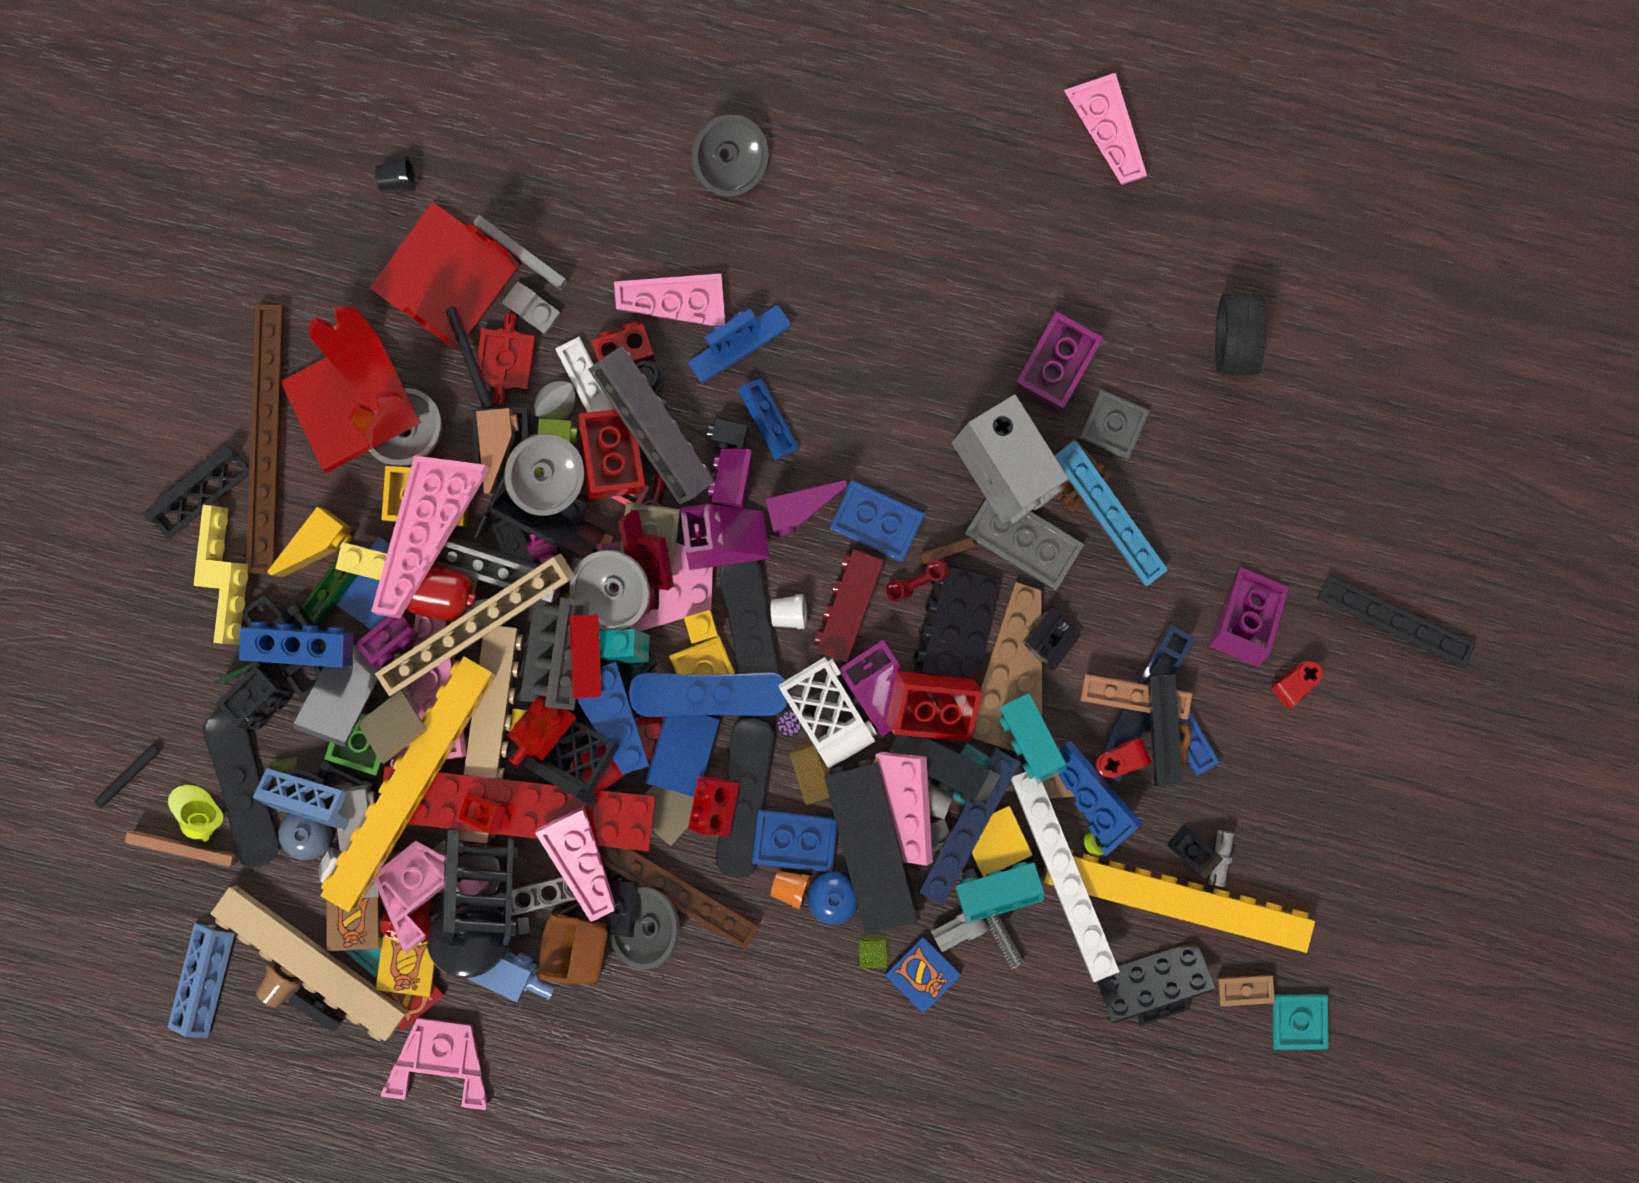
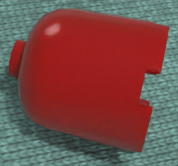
M433 563L410 601L408 610L417 615L454 622L464 616L467 609L474 608L477 594L472 593V581L467 574Z

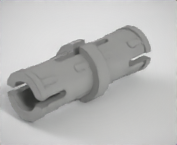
M1217 830L1215 851L1223 860L1211 872L1208 884L1226 887L1229 863H1232L1233 859L1230 855L1235 833Z

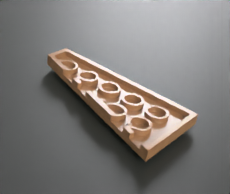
M1017 582L1014 583L980 688L983 693L972 738L1014 751L1010 741L1014 738L1010 730L1004 731L998 717L1002 716L1000 707L1029 693L1042 717V662L1028 651V648L1023 643V640L1033 629L1032 624L1037 623L1041 618V590Z

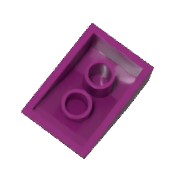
M721 449L720 455L715 454L713 470L717 471L716 480L709 486L708 497H712L711 502L713 504L745 508L754 460L752 450Z
M846 480L766 499L774 534L780 533V537L796 534V528L802 527L846 490Z
M1240 567L1216 621L1209 647L1259 667L1271 654L1289 587Z

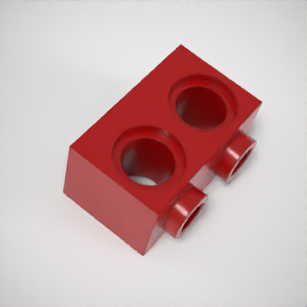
M637 322L622 326V331L612 334V331L596 335L597 339L592 341L598 361L605 357L603 356V349L610 344L615 345L617 349L623 346L632 355L635 364L643 360L655 358L646 329L643 324L638 325ZM633 336H640L643 339V343L638 349H632L628 346L629 339Z
M698 776L688 829L704 835L730 836L740 783L719 777Z

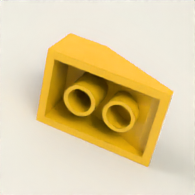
M316 507L267 573L272 576L285 577L336 552L341 548L342 542H350L352 538L350 533L353 529L329 510Z

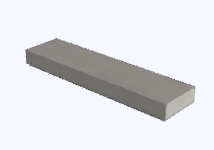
M479 215L476 218L474 225L481 232L495 240L559 290H563L568 282L565 278Z

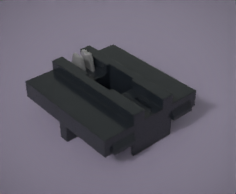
M1048 607L1039 621L1032 624L1033 629L1023 640V643L1028 648V651L1040 662H1043L1049 669L1055 670L1081 634L1072 624L1065 620L1063 615H1060L1053 607ZM1051 635L1055 637L1052 644L1048 642Z

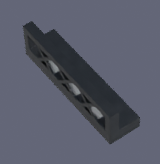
M226 445L142 514L148 522H153L162 534L170 540L202 514L203 505L212 506L248 477L249 467L233 447ZM235 460L243 472L235 478L225 477L226 466ZM221 471L220 476H215L217 473ZM210 479L220 480L219 491L214 495L204 494L205 483ZM225 480L230 481L227 485L224 486ZM200 488V493H194ZM189 496H198V508L193 512L183 511L185 499ZM204 497L209 498L207 501L203 503ZM179 505V510H173L176 506ZM168 513H178L177 525L169 531L160 519ZM183 514H188V516L183 519Z
M1176 675L1147 676L1154 785L1166 787V784H1181L1182 768Z

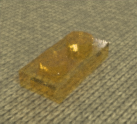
M815 745L789 753L805 804L808 805L830 798L824 778V771Z

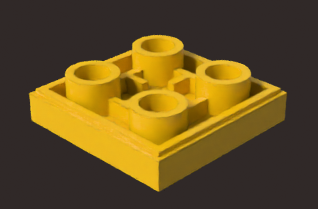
M1010 805L992 814L972 851L983 878L989 872L1002 870L1033 855Z

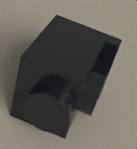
M716 418L715 424H709L706 439L716 442V447L720 449H732V446L737 447L736 449H743L748 426Z

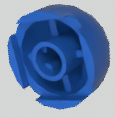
M832 871L819 874L812 881L808 889L807 904L811 913L818 921L827 925H840L848 922L857 913L858 906L850 875L841 871Z

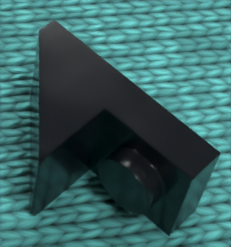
M1186 826L1167 845L1188 866L1205 879L1223 860L1215 850Z

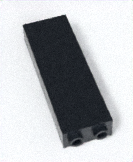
M872 758L857 761V767L849 769L846 768V764L830 768L831 773L824 776L865 934L915 923L920 919L907 864L903 860L878 762H872Z

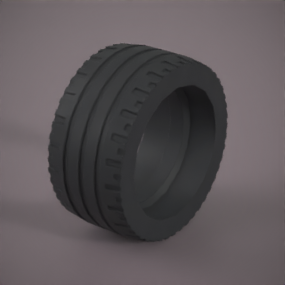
M1246 293L1223 294L1220 298L1216 320L1215 356L1217 371L1226 375H1258L1262 368L1266 344V306L1264 297L1262 295Z

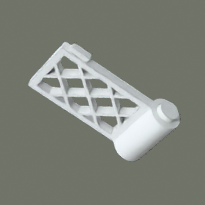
M824 657L779 684L778 687L825 764L830 769L875 742L873 736L877 733L869 720L865 723L863 722L836 677L841 673L833 659L827 662ZM823 668L826 669L828 674L825 683L812 681L816 672ZM796 684L805 685L801 697L791 696L787 690ZM810 687L822 688L819 700L807 698ZM828 690L840 692L837 703L825 701ZM805 704L817 706L814 717L802 715ZM823 707L835 709L832 720L819 719ZM841 710L852 712L854 715L852 719L845 723L837 722ZM817 724L829 726L827 734L817 739L814 735Z

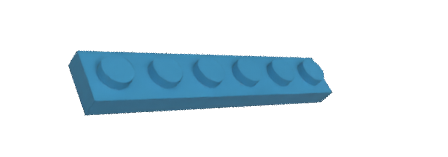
M1073 441L1057 453L1055 458L1067 475L1069 482L1143 585L1148 586L1164 574L1168 569L1078 443Z

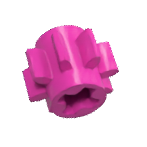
M533 534L530 535L532 541L526 543L533 562L540 559L541 564L553 558L554 553L559 552L558 547L548 544Z

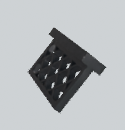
M574 720L571 724L572 734L565 737L562 736L551 749L557 748L558 758L549 761L548 754L543 760L536 756L527 755L520 764L592 806L597 798L592 793L620 745ZM588 734L589 744L580 748L579 738ZM572 741L573 751L564 754L563 745ZM605 744L609 745L604 755L598 758L597 748ZM512 747L507 757L511 758L517 749ZM590 751L591 761L582 764L581 755ZM574 758L575 768L566 771L565 762ZM592 768V775L586 784L583 781V772Z

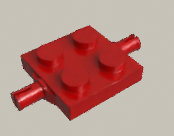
M505 313L504 329H481L477 364L485 384L495 388L493 404L496 405L498 403L499 405H504L506 390L513 388L529 390L536 337L520 334L514 330L516 314Z
M539 695L507 735L519 747L509 761L518 767L527 755L536 756L543 760L576 717L566 709L545 707L546 697Z

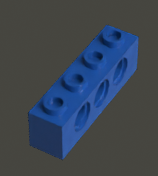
M250 622V626L240 628L239 660L344 668L353 665L354 633L344 632L343 627H328V631H318L319 626L302 625V629H293V624L277 623L275 628L267 627V622ZM269 636L274 640L273 648L268 645ZM295 637L300 642L299 650H296L293 645ZM321 639L326 644L325 652H322L319 648V641Z

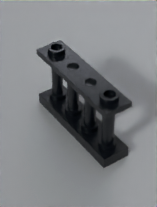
M448 830L445 842L441 943H452L454 934H459V931L502 933V946H508L510 937H515L516 920H511L513 860L518 858V844H514V836L508 835L505 846L464 844L463 841H459L458 830ZM463 855L505 857V870L462 869V866H458V857ZM462 880L504 882V896L461 894V891H456L457 882ZM461 905L502 907L503 922L460 920V917H455V911Z

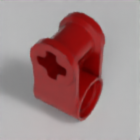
M1303 661L1281 677L1270 689L1286 708L1290 709L1300 702L1322 680L1323 670L1317 663ZM1305 668L1314 669V671L1311 673L1313 676L1312 679H1304V676L1306 674V672L1304 671Z
M1137 737L1101 754L1096 760V769L1102 776L1115 778L1127 772L1140 769L1152 763L1142 738ZM1107 759L1116 762L1112 766L1113 771L1105 769L1104 766L1108 764Z

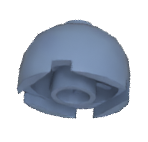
M288 813L281 821L278 830L279 842L283 850L291 857L299 860H313L325 854L331 847L334 827Z

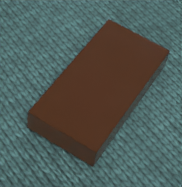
M969 537L922 553L920 559L922 565H925L931 560L942 559L972 549L975 545L973 539Z

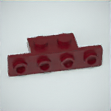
M632 510L619 520V530L622 537L624 554L633 558L641 566L649 582L650 598L647 609L642 616L644 617L656 607L654 588L668 591L674 586L665 537L643 534L639 511Z

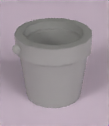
M928 781L930 815L945 819L954 794L932 783L933 781Z

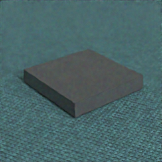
M1100 389L1079 439L1129 460L1150 410Z

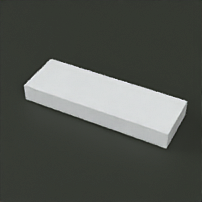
M580 337L555 348L587 413L614 409L588 371L594 364Z

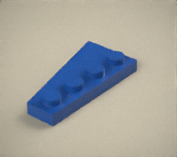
M614 662L601 666V697L579 698L577 701L596 732L620 745L613 759L622 774L648 767L650 765L618 664Z
M1069 741L1059 750L1066 763L1067 770L1058 775L1066 789L1072 791L1076 798L1075 805L1079 812L1083 811L1091 824L1088 827L1093 836H1098L1103 845L1101 850L1106 857L1143 823L1077 747Z

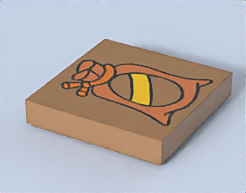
M381 896L363 898L355 913H349L327 900V951L382 949L380 929Z

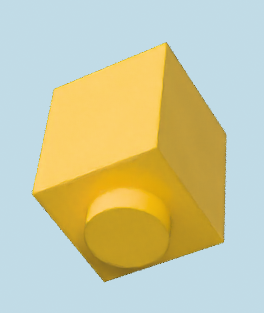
M711 610L684 617L692 644L719 636Z

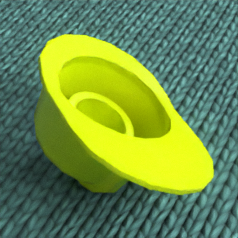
M184 785L177 787L169 795V808L179 822L183 834L187 837L207 842L210 835L223 823L222 811L204 789L194 785Z

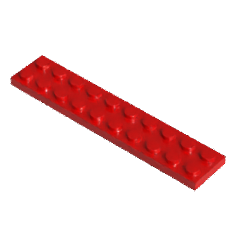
M385 766L383 782L387 778L391 779L395 772L393 767ZM438 772L408 824L487 833L458 819L466 793H470L507 806L497 834L539 839L535 834L537 828L584 806L597 846L650 851L656 796L597 790V793H594L597 798L594 804L590 806L556 785Z

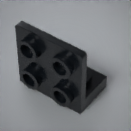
M254 666L216 704L236 727L255 730L264 727L270 720L269 716L275 710L279 711L284 708L289 702L288 698L293 693L290 689L276 686L259 666Z

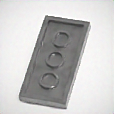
M988 498L985 499L964 533L965 536L972 538L978 544L1055 591L1084 546L1080 541L1032 512L1014 524L1010 520L1002 524L999 516L996 515L991 507Z

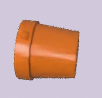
M778 871L770 896L801 910L807 896L811 876Z

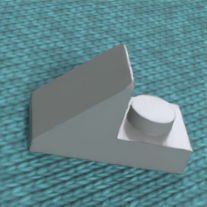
M518 281L502 302V304L545 335L561 315L557 309Z

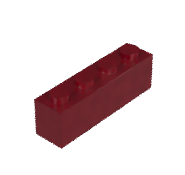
M854 549L851 555L846 553L841 569L846 571L842 580H836L832 594L836 595L834 604L827 605L822 618L827 620L824 631L818 629L813 643L818 646L817 652L845 662L848 661L884 560Z

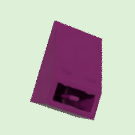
M712 504L680 508L689 570L770 559L764 513L762 511Z
M882 640L840 667L839 671L883 737L891 731L886 719L897 671H904L885 641Z

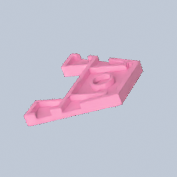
M676 543L674 563H670L674 586L668 591L659 589V609H652L630 626V629L643 631L684 619L687 616L712 610L713 567L689 570L685 546Z
M417 841L413 842L384 865L374 879L405 954L425 939V934L409 918V915L443 889L445 857ZM462 880L457 882V889L462 894L479 895L489 887L487 881Z
M418 1017L381 1092V1097L405 1100L407 1098L410 1072L464 1078L465 1083L461 1107L486 1110L488 1103L472 1024Z

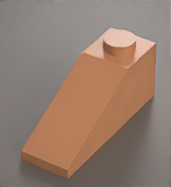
M509 408L476 411L481 464L490 468L483 480L484 493L487 495H493L515 439V431L519 430L517 414L513 415V411Z

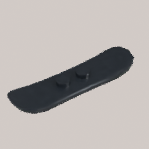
M757 560L722 565L719 568V580L728 615L738 674L771 672L781 676L771 631L761 566Z
M218 712L206 719L203 725V736L223 795L236 855L240 863L247 868L262 867L274 860L278 853L279 843L269 807L253 798L261 779L248 729L236 727L224 712Z
M755 718L742 719L736 723L730 737L727 780L740 784L730 836H719L716 864L723 874L734 878L748 877L758 866L751 864L757 809L764 810L774 734L767 722Z

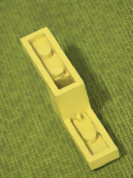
M203 505L193 586L220 589L214 643L239 645L240 628H242V616L245 607L244 599L248 580V564L222 562L225 550L226 526L228 524V508Z
M342 542L335 569L380 580L387 553ZM470 577L473 585L472 593H475L478 579Z

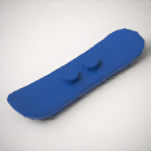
M771 672L723 675L643 673L637 675L631 681L629 691L632 708L638 714L645 717L691 715L772 716L780 713L787 706V700L778 687L779 684L786 680L779 674Z

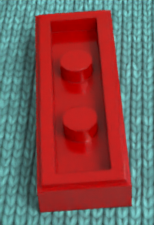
M598 614L569 616L572 698L601 697Z

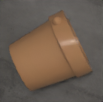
M271 963L266 966V975L256 992L257 997L264 1004L273 1008H278L292 991L300 989V979L296 976L290 977L280 969L281 965L278 963Z

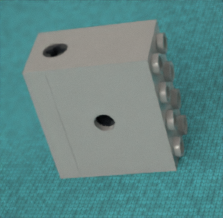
M1015 394L968 422L951 442L984 496L988 498L991 507L996 515L999 516L1002 524L1009 520L1014 524L1033 509H1039L1064 490L1062 484L1068 480L1067 475Z

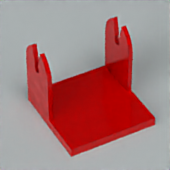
M432 202L373 282L370 289L458 352L460 348L445 310L450 307H456L468 338L519 269L520 264L510 252L495 240L492 241L486 237L477 227L470 223L464 225Z
M351 306L333 308L337 324L333 326L315 317L309 325L308 333L311 340L324 353L326 358L281 381L318 462L325 473L422 423L379 335L363 315Z

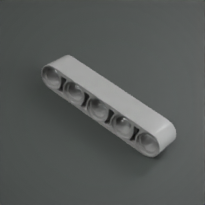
M562 876L513 888L511 916L575 900L576 897ZM550 885L556 889L557 896L555 899H548L544 896L543 890L545 886ZM504 891L487 896H504ZM520 892H525L530 896L531 902L528 906L519 904L517 896Z

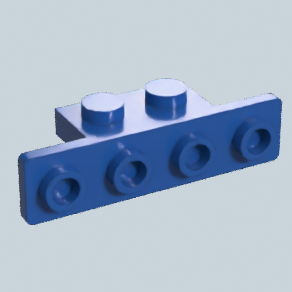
M778 305L757 318L751 309L739 312L733 316L731 321L723 326L715 327L710 331L709 335L704 337L710 348L691 359L688 364L700 383H705L790 329L791 324Z

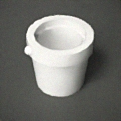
M804 594L771 600L773 627L806 629L807 605Z

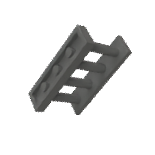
M559 597L553 602L539 600L534 604L520 701L533 702L540 695L546 697L545 707L574 710L576 699L572 698L569 616L588 614L590 602Z

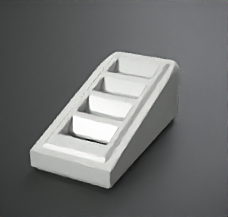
M335 847L328 849L319 865L318 872L322 883L329 874L333 875L338 867L336 861L340 855V850Z

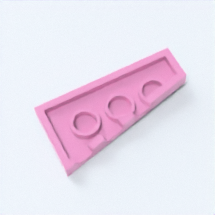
M1116 73L1064 90L1120 184L1124 185L1147 177Z

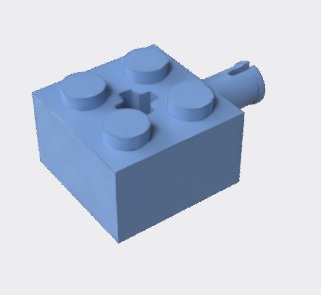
M507 948L505 955L494 968L482 975L467 978L515 1002H518L527 990L550 1000L557 984L541 980L535 975L536 972L534 971L537 965L532 963L533 959L522 953H518L516 956L508 952L509 948Z

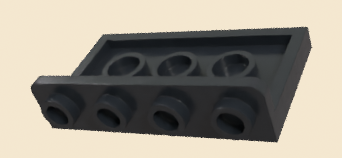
M949 567V577L946 580L931 581L933 586L931 596L927 598L925 604L926 619L919 630L921 641L919 649L915 651L913 656V664L916 671L938 676L974 679L978 683L1001 579Z

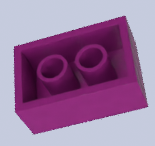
M1056 311L1014 386L1061 412L1103 337Z

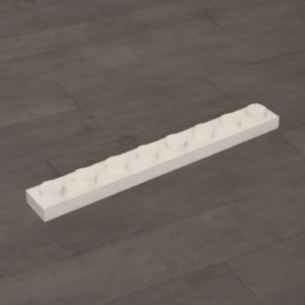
M1026 772L1012 777L1011 782L1092 981L1096 982L1118 973L1119 969L1043 783L1037 784L1035 778L1029 779Z

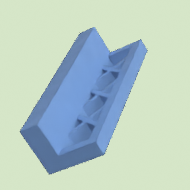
M266 768L253 796L254 799L271 808L344 831L349 823L348 819L338 814L347 793ZM275 777L278 786L267 791L272 778ZM295 784L296 792L287 797L286 789ZM314 789L315 798L306 803L305 794ZM334 795L335 797L329 810L325 809L324 800Z
M194 923L167 1028L184 1037L208 1038L235 933L229 930L212 929L201 923ZM203 932L205 933L203 944L201 945L200 939ZM195 960H196V962H197V967H196V971L194 972L193 966H194V962H195ZM188 987H190L189 998H187L186 994ZM183 1013L182 1025H179L180 1016Z

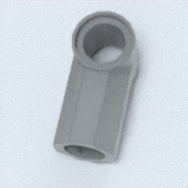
M961 911L955 916L956 918L931 930L943 952L966 939L972 940L987 932L989 927L985 919L966 924L963 912Z

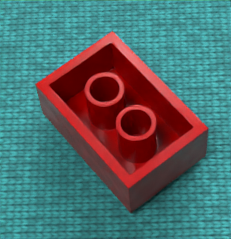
M616 410L578 414L577 427L589 500L642 493L645 483L639 445Z
M897 671L886 722L893 734L971 742L983 692L974 679Z

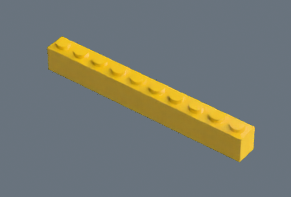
M463 657L461 661L457 660L450 671L452 677L447 685L443 684L436 694L437 702L433 708L429 707L422 717V722H424L427 731L408 745L410 747L404 756L400 755L393 766L394 774L391 779L387 778L381 785L379 799L376 804L374 802L370 804L364 815L367 819L362 827L358 826L354 830L350 838L352 844L347 851L344 850L339 855L336 861L337 869L333 875L329 874L321 886V889H323L321 897L349 913H355L496 677L492 672L466 657Z
M1085 853L1082 858L1073 856L1088 895L1307 953L1315 921L1308 918L1309 913L1293 909L1291 914L1282 911L1283 906L1266 902V906L1255 904L1256 899L1240 895V899L1229 897L1230 892L1214 888L1212 893L1203 890L1204 885L1188 881L1187 886L1178 884V878L1162 874L1161 879L1152 877V871L1138 867L1133 872L1124 869L1125 864L1111 860L1109 865L1099 863V857ZM1045 865L1041 881L1053 885Z

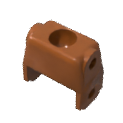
M548 912V920L541 938L539 952L540 971H537V977L549 982L596 985L601 975L608 934L606 929L607 922L601 920L591 922L589 918Z

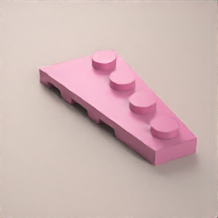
M722 274L614 282L617 310L715 327L725 325Z
M888 752L877 753L876 758L903 860L906 863L931 864L933 860L927 757Z
M582 806L537 828L535 834L589 920L592 922L613 912L616 905L585 807Z

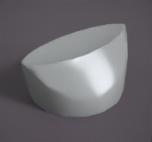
M555 381L545 385L538 392L535 399V416L548 420H565L569 418L576 406L573 385L565 381Z

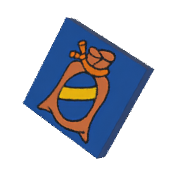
M922 936L888 970L885 976L924 1014L961 974Z

